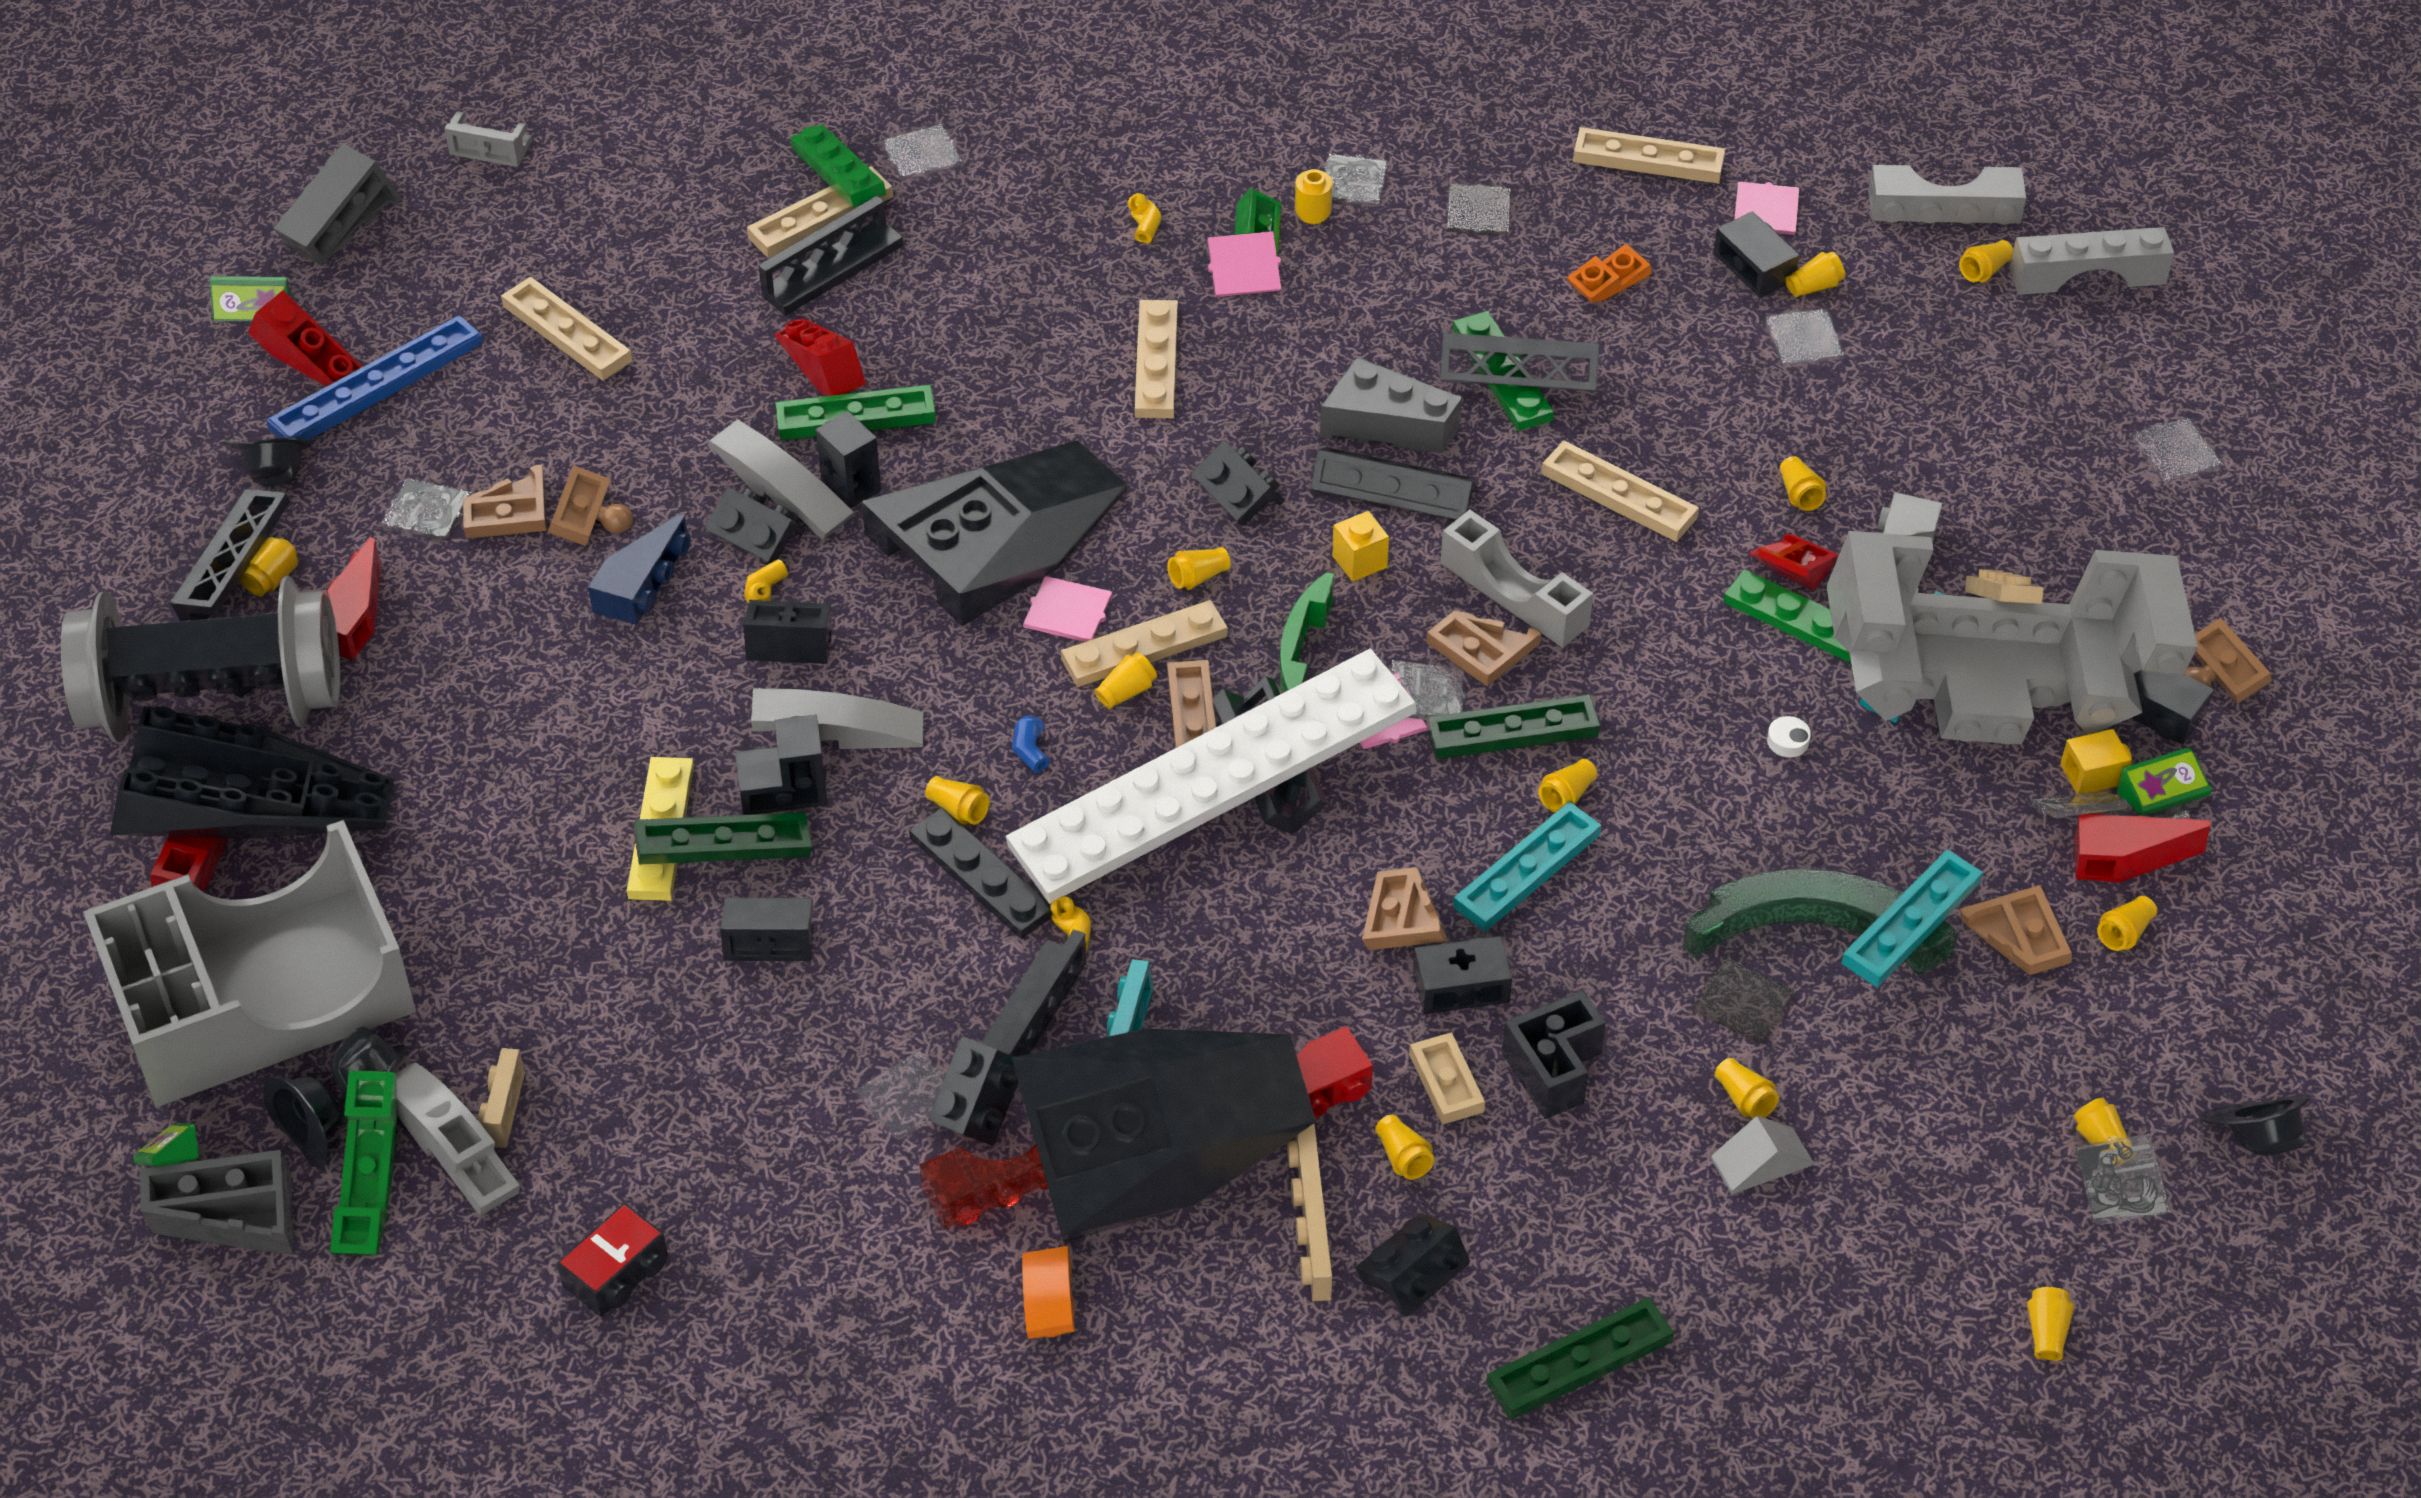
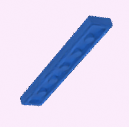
M458 315L266 419L268 429L277 438L310 440L482 344V334Z

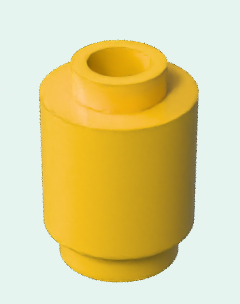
M1311 169L1302 172L1296 178L1295 212L1306 223H1321L1332 212L1333 180L1327 173Z
M267 538L240 578L241 584L256 596L262 597L267 592L272 593L280 585L282 578L289 576L298 566L295 547L283 538Z

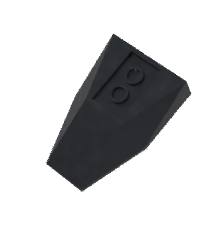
M1077 440L863 500L861 502L864 532L888 557L902 549L936 581L937 603L955 621L964 626L1057 570L1126 492L1127 484Z
M144 706L137 727L132 758L128 769H124L118 789L110 835L253 839L327 833L328 825L344 820L349 832L385 829L394 779L274 732L261 730L255 725L226 723L207 715L192 716L175 712L173 709L164 706Z
M1145 1028L1012 1058L1063 1243L1197 1205L1316 1123L1290 1034Z

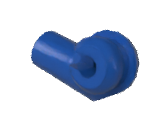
M1026 715L1015 724L1012 750L1034 773H1038L1048 767L1050 759L1036 745L1037 739L1042 737L1039 731H1045V725L1039 717Z

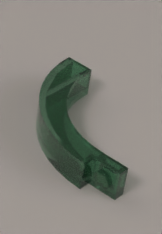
M1790 869L1751 875L1729 882L1710 892L1708 910L1698 911L1686 922L1683 947L1694 958L1742 932L1761 926L1789 922L1824 924L1862 935L1903 892L1864 877L1818 869ZM1944 920L1904 962L1918 976L1953 956L1958 932Z

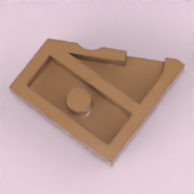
M542 464L531 467V475L517 482L511 483L507 478L494 484L492 488L486 491H479L464 498L463 522L466 539L547 531L545 481Z
M1454 610L1427 632L1426 643L1481 683L1489 686L1540 644L1541 633L1531 628L1528 629L1527 634L1504 629L1505 622L1493 619H1479L1473 614Z
M1418 868L1377 872L1362 936V941L1367 949L1375 950L1445 942L1447 936L1424 878Z
M2040 885L1960 909V917L1963 923L2029 975L2072 963V952Z

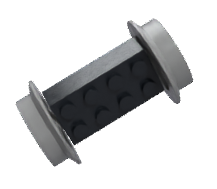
M284 576L281 580L278 613L122 626L113 597L109 592L101 591L97 594L92 609L68 611L63 618L61 629V667L64 691L71 718L79 729L104 727L109 738L115 743L122 742L127 733L130 696L132 700L150 701L157 699V694L174 693L176 697H195L200 695V690L216 689L218 693L233 694L241 692L244 686L259 685V689L278 690L285 687L290 713L297 727H304L306 725L311 709L337 707L339 702V645L329 594L326 590L300 592L291 576Z

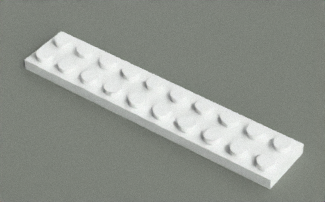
M1370 648L1006 835L1007 845L1050 904L1054 900L1085 886L1415 714L1416 702Z

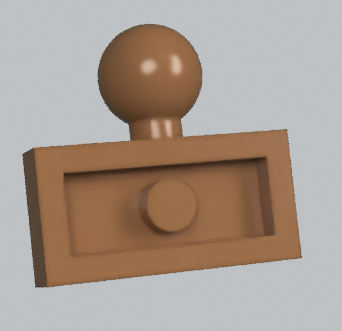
M573 465L548 533L586 546L595 520L602 522V526L607 531L620 533L632 526L633 514L628 507L622 504H612L608 507L602 506L601 504L611 479Z
M2219 618L2195 634L2198 648L2194 656L2204 667H2189L2186 669L2185 675L2211 687V682L2216 679L2237 704L2272 682L2271 673L2222 618Z

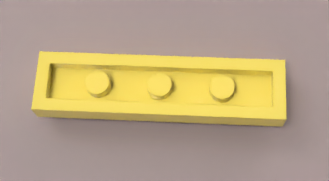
M651 757L640 819L686 818L694 771L693 758ZM635 843L627 886L628 899L671 901L678 863L639 865Z

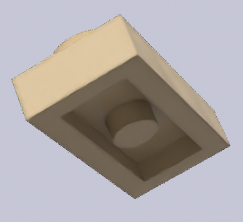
M1452 1032L1410 1044L1409 1055L1442 1125L1484 1113L1485 1100Z
M501 1048L497 1066L492 1065L489 1070L488 1090L490 1096L488 1103H482L479 1109L478 1121L494 1140L495 1147L507 1148L525 1071L519 1049Z

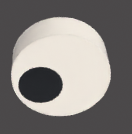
M1780 717L1771 723L1767 743L1770 749L1780 756H1800L1808 749L1811 736L1810 728L1804 721L1796 717Z

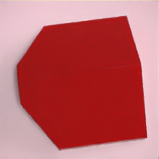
M1787 534L1783 537L1782 541L1764 545L1749 552L1750 556L1764 566L1815 591L1834 567L1839 556L1835 552L1794 534Z

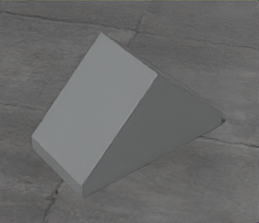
M1756 1116L1711 1156L1713 1164L1731 1194L1813 1166L1814 1163L1793 1127L1760 1116Z

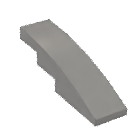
M737 419L709 440L708 445L755 493L762 497L768 495L776 504L798 515L822 540L852 518L854 512L821 480L771 440Z
M753 688L751 716L753 731H775V719L817 714L820 741L838 740L839 749L923 747V711L881 700L842 693L801 689Z

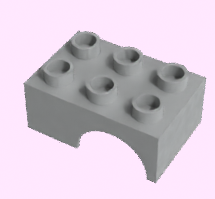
M344 820L327 826L326 846L315 865L297 881L271 894L243 900L221 899L199 890L193 884L189 875L83 911L156 1108L347 1038L356 1028L364 1026L371 1029L416 1012L399 946Z

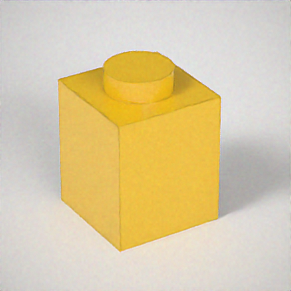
M1369 511L1334 524L1332 556L1352 582L1387 568L1389 536Z
M2114 729L2068 739L2060 765L2076 794L2084 795L2118 787L2121 771L2123 768L2132 765V756L2128 746L2121 743Z

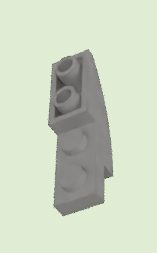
M416 1062L396 1073L397 1116L427 1156L431 1153L434 1154L479 1216L519 1193V1183L494 1152V1140L467 1107L439 1079Z

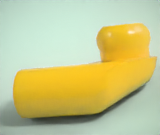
M1137 193L1131 196L1127 203L1132 217L1139 224L1134 237L1139 242L1150 244L1161 223L1162 216L1159 209L1150 200H1147L1144 194Z
M777 559L747 576L744 597L748 604L749 600L770 601L772 585L788 577L787 568L781 560Z
M1062 896L1054 900L1050 906L1054 924L1067 934L1068 937L1073 929L1085 933L1087 952L1091 932L1089 916L1082 909L1074 906V902L1070 897Z

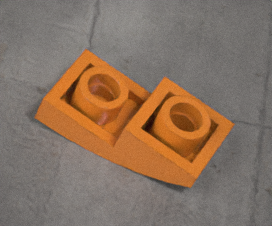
M1624 244L1603 261L1594 256L1567 277V281L1591 303L1605 300L1652 274L1650 263L1629 245Z
M1068 1246L1022 1253L1023 1297L1028 1339L1056 1337L1064 1333L1075 1332V1301L1071 1289L1072 1260Z

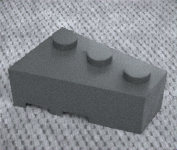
M342 143L337 151L329 157L325 166L312 182L304 188L303 193L295 203L282 215L280 221L273 229L287 247L321 265L354 238L350 233L364 222L371 225L378 219V216L375 214L388 203L396 205L402 198L375 160Z
M1357 357L1321 406L1320 437L1332 439L1333 435L1357 438V442L1369 444V441L1372 440L1394 443L1393 447L1443 453L1460 429L1462 397Z
M281 1150L140 1169L141 1213L153 1234L294 1255L291 1172Z

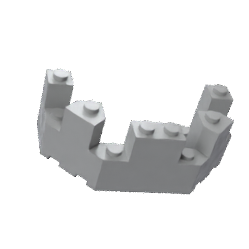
M1848 531L1827 584L1834 637L1850 653L1856 693L1885 721L1912 710L1916 699H1933L1941 739L1964 742L1980 741L2022 744L2034 720L2032 707L2060 706L2069 701L2072 704L2075 722L2086 734L2099 732L2142 713L2134 673L2143 670L2165 674H2184L2198 648L2177 556L2095 550L2070 604L2002 602L1992 598L1915 593L1934 551L1931 537Z

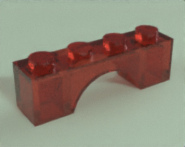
M1036 1144L1024 1154L1008 1160L982 1159L959 1147L919 1164L921 1188L944 1229L956 1224L960 1226L968 1225L974 1222L981 1213L995 1207H1010L1017 1203L1023 1195L1039 1188L1049 1190Z

